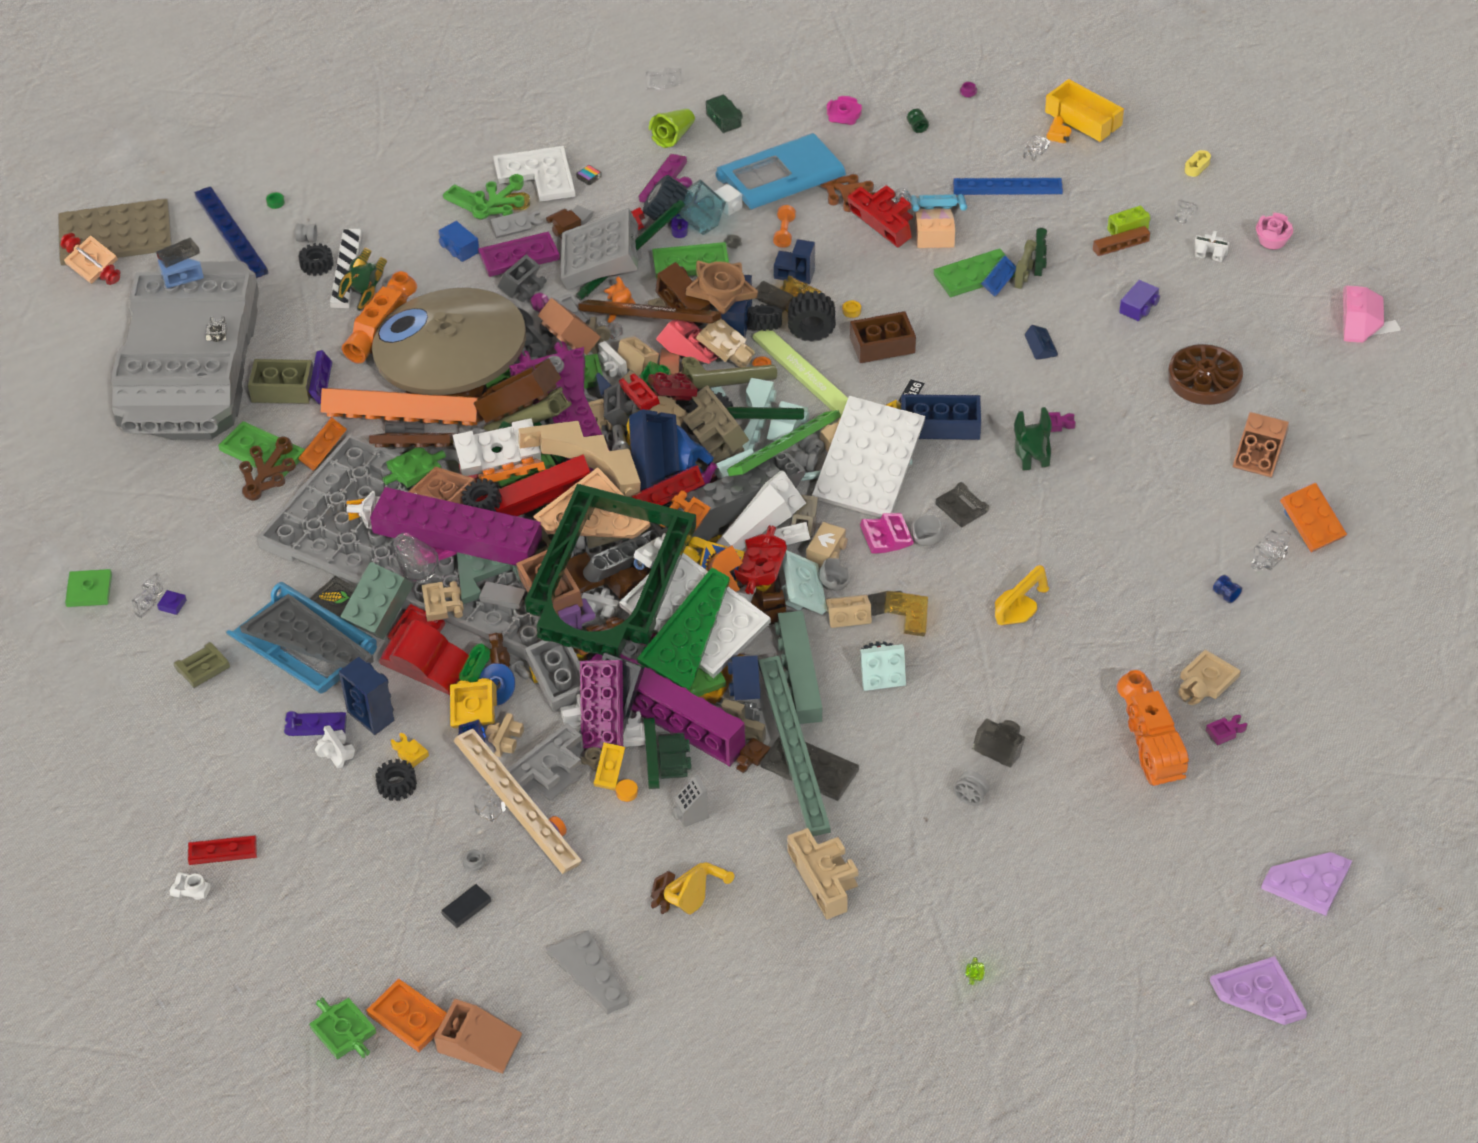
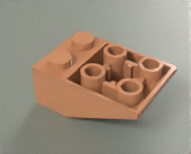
M1250 412L1232 467L1272 478L1288 434L1289 422Z
M454 999L435 1035V1043L438 1053L503 1074L522 1033L480 1007Z

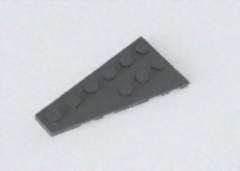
M287 594L240 626L242 633L342 668L357 657H360L365 662H374L373 655L290 594Z

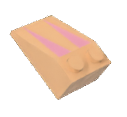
M951 208L919 209V211L914 212L917 248L954 247L955 224Z

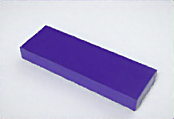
M323 350L316 352L308 391L318 404H321L322 388H328L333 363Z

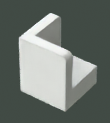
M580 694L576 695L577 704L560 708L564 725L568 723L573 728L581 727Z

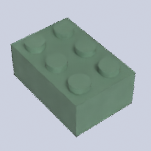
M370 562L340 617L353 626L384 640L413 584L406 578Z

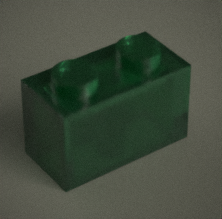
M724 94L705 101L706 115L722 133L741 127V119L743 118L741 110L737 109L733 102Z

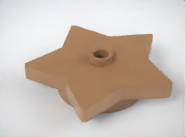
M697 261V279L686 288L685 293L687 296L708 300L722 314H725L736 301L755 299L758 295V291L745 281L741 262L731 264L727 262L705 263Z

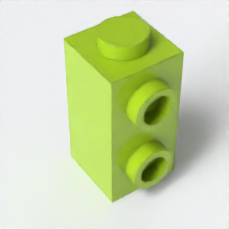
M1140 205L1109 215L1107 230L1111 235H1115L1142 226H1146L1149 229L1150 214Z

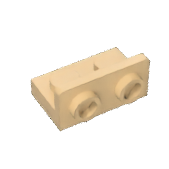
M867 595L826 599L831 628L870 624L872 622L871 604Z

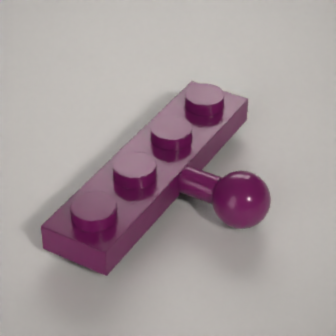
M670 154L640 193L639 201L645 203L654 186L666 175H670L686 186L687 191L690 190L693 185L691 178L687 176L680 179L676 178L687 164V157Z

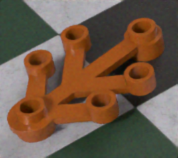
M856 174L839 177L820 184L821 187L827 189L829 195L828 203L832 206L839 203V196L835 194L834 188L841 192L844 201L843 210L846 212H851L847 196L860 186L866 191L871 192L870 194L872 195L876 193L872 192L874 190V183L867 180L859 183V177Z

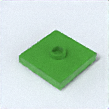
M111 569L70 571L65 600L66 607L108 605L112 579Z

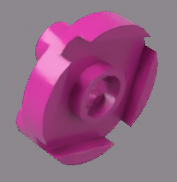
M839 96L838 100L833 101L831 99L827 104L828 120L832 123L854 125L862 114L861 103L859 105L857 99L850 96Z

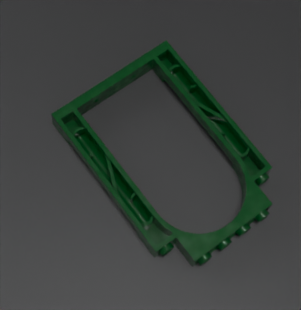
M577 484L525 599L526 612L534 616H540L536 625L537 638L602 656L604 653H610L620 657L627 640L637 644L648 645L656 626V618L686 546H689L696 529V514ZM595 508L669 527L636 607L623 623L604 631H584L568 625L557 615L553 607L556 588L586 521L590 520Z

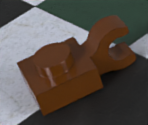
M752 738L740 750V756L736 760L739 765L736 769L745 773L752 763L759 766L771 753V747Z
M669 870L654 879L651 898H653L651 908L654 909L660 904L661 914L668 912L670 909V903L664 898V891L666 886L675 880V874Z

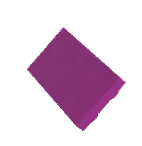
M623 660L580 661L581 734L583 748H603L604 743L623 746Z

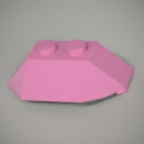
M1345 286L1343 288L1344 341L1363 343L1368 337L1384 326V302L1381 295L1367 287Z

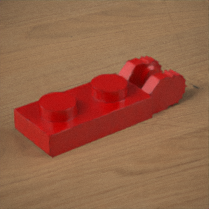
M635 373L630 375L631 383L629 384L624 378L619 380L621 388L640 410H649L660 404L658 396Z

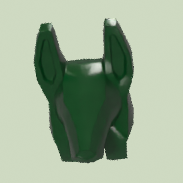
M1046 407L1041 408L1038 424L1025 426L1023 411H1019L1014 422V434L1016 437L1014 447L1017 456L1021 459L1023 471L1031 470L1032 456L1035 460L1040 461L1041 468L1050 466L1051 445L1049 437L1052 424Z

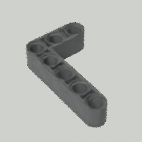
M651 530L594 555L583 570L584 577L590 582H598L633 566L636 559L633 557L635 551L657 537L662 538V536L656 530Z

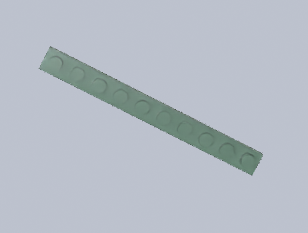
M780 656L758 660L759 668L805 826L809 829L812 836L831 833L829 820Z

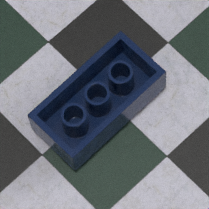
M901 394V410L925 416V422L919 439L980 440V395Z

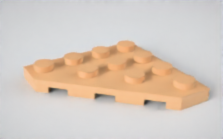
M596 468L533 517L535 521L541 522V528L547 534H555L577 484L623 495V493L599 468ZM595 508L590 520L586 521L580 536L633 539L648 529L650 522Z

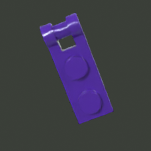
M289 711L286 713L285 721L287 724L284 727V733L287 736L325 735L323 730L325 726H331L333 731L343 730L344 734H346V712L298 714L297 712Z

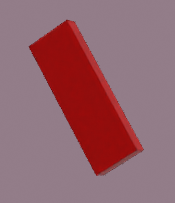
M256 835L188 842L189 865L257 858Z

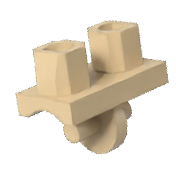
M507 713L502 724L496 723L486 728L485 733L489 737L488 742L493 743L496 747L495 756L501 757L503 752L514 753L517 742L516 739L510 737H522L524 725L514 721L513 714Z

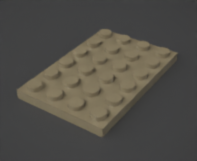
M167 198L58 213L61 266L67 265L64 259L71 254L61 247V238L68 233H74L75 237H79L81 244L91 235L115 254L117 258L172 251L169 203Z

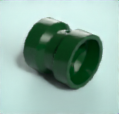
M913 109L907 114V121L915 133H923L928 129L929 122L921 109Z

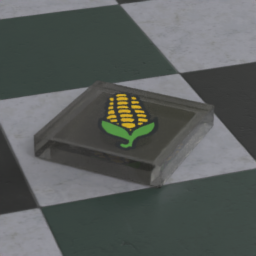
M335 575L312 595L310 599L340 617L356 588Z

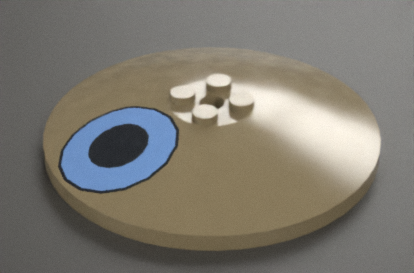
M478 288L443 289L416 297L389 314L375 333L372 354L375 365L383 378L402 390L423 395L455 394L480 387L508 370L509 366L513 365L524 348L526 327L519 309L502 295Z

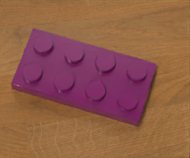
M549 231L478 248L480 258L489 277L504 274L526 254L539 265L560 260V254Z

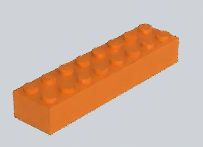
M322 388L321 412H326V416L338 417L346 414V418H362V415H365V419H381V416H385L384 420L392 421L401 420V417H404V421L416 422L423 419L424 423H439V420H443L442 424H458V421H462V425L471 426L483 421L482 416L473 404L479 397L423 395Z

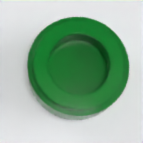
M273 192L267 195V206L271 209L281 208L285 204L283 194Z

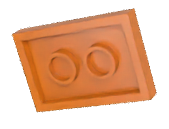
M1317 483L1284 496L1280 500L1310 552L1338 541L1347 535Z
M400 979L396 980L366 1010L369 1017L417 1052H420L435 1037L447 1014Z

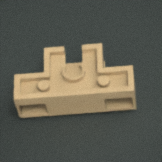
M808 828L788 835L787 852L826 920L847 912L848 896L845 891L858 887L854 877L858 876V869L852 859L847 860V863H845L841 855L845 854V847L839 837L817 844Z

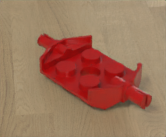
M771 525L768 526L766 534L745 540L747 548L742 559L743 563L738 571L734 570L736 579L743 585H747L745 592L749 595L750 593L751 595L754 594L755 587H759V585L769 586L777 579L787 545L785 540L774 536L776 527L773 525L772 527Z

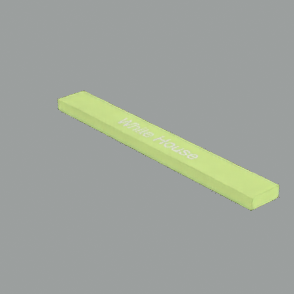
M762 329L753 334V340L829 409L832 411L839 410L842 416L848 398L773 330L769 331L767 329L763 331Z

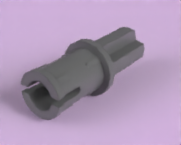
M404 420L403 422L385 421V433H424V423L406 422Z

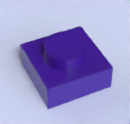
M167 590L157 604L158 610L178 615L187 601L186 595Z

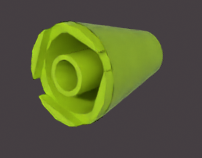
M687 108L656 114L649 121V131L651 130L653 134L651 136L652 139L663 148L676 145L695 122V116Z

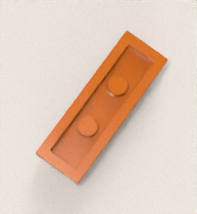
M331 417L298 459L314 471L347 429Z

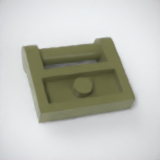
M1027 240L1025 243L1023 256L1016 266L1014 288L1022 289L1024 282L1029 280V270H1033L1035 262L1032 259V252L1037 246L1034 240Z
M211 642L205 644L204 648L182 661L177 660L173 663L177 672L181 673L193 688L230 668L229 661Z

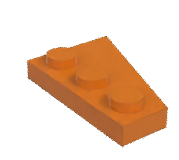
M533 456L521 459V463L514 464V462L502 464V468L497 470L494 467L482 470L483 474H479L478 478L482 482L483 478L496 482L510 478V474L515 476L528 474L530 469L537 468L538 471L546 469L543 461L536 458L533 459Z

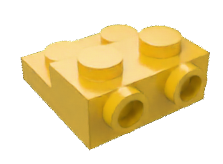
M483 678L479 679L478 682L459 681L457 684L450 685V726L452 728L495 724L494 706H497V685L492 680Z

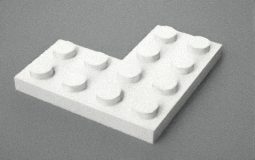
M564 146L493 156L499 184L509 183L511 175L520 174L523 176L524 181L535 180L540 202L575 197V189Z

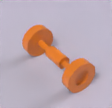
M790 205L780 206L777 212V217L782 222L780 230L774 234L773 242L776 246L782 248L790 246L792 241V235L788 232L789 222L795 219L796 211Z

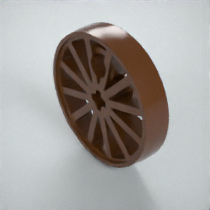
M1196 344L1187 346L1176 352L1169 363L1168 380L1171 388L1181 398L1196 404L1214 405L1230 400L1239 391L1243 379V367L1239 359L1230 351L1215 345ZM1200 356V361H1197L1194 357ZM1220 360L1225 362L1220 365H1217Z

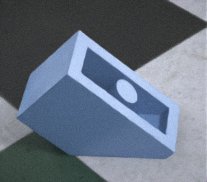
M178 255L158 260L161 276L166 288L204 278L199 261Z

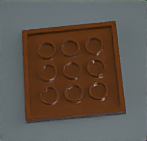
M379 433L369 435V444H375V447H390L393 445L395 447H409L415 445V447H428L435 445V447H447L454 445L453 435L459 433Z

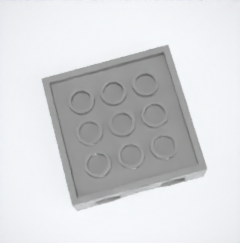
M629 208L562 233L561 280L567 289L600 277L638 270V255L635 245L636 237H638V223Z

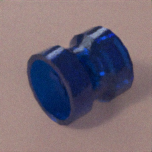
M1222 575L1214 583L1213 591L1218 595H1222L1226 602L1233 603L1240 596L1242 587L1238 583H1233L1229 576Z

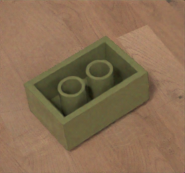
M254 359L248 383L251 402L309 404L311 394L308 391L313 371L312 360Z

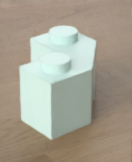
M781 401L779 408H804V419H771L767 439L775 441L806 423L809 419L808 407Z

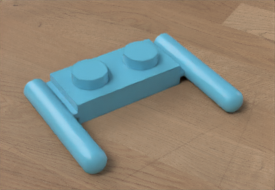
M955 194L919 195V198L912 195L910 197L914 212L919 211V204L924 209H933L934 206L950 209L959 203L962 211L967 209V204L962 194H959L957 197Z

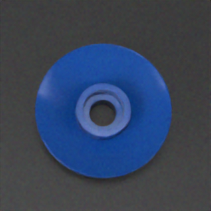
M498 663L484 668L479 679H490L497 686L501 683L500 688L497 689V706L504 704L511 698L515 689L513 672L507 666Z

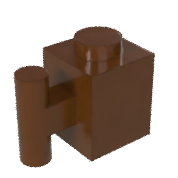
M566 208L546 217L549 224L553 222L552 231L561 240L563 232L581 226V219L572 210L567 211Z

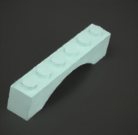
M751 378L746 389L747 407H771V402H774L776 399L774 382ZM750 419L749 424L744 430L749 439L743 445L744 451L752 448L755 452V442L760 440L761 428L764 429L766 419Z

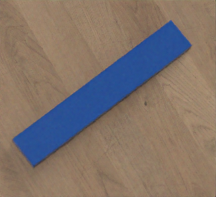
M953 178V191L955 195H1040L1063 193L1062 178Z

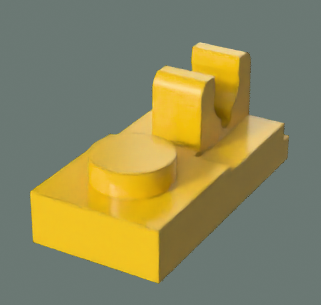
M609 743L603 744L594 786L616 790L625 747Z

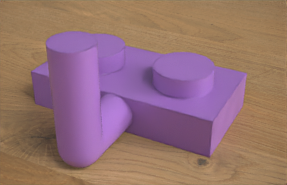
M585 598L582 599L583 606L581 607L585 613L581 615V609L578 604L558 611V616L565 623L582 630L583 623L594 620L596 617Z

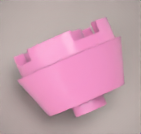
M1273 213V216L1265 217L1263 215L1260 217L1256 225V232L1262 246L1268 249H1280L1285 246L1292 236L1293 227L1288 221L1287 216Z

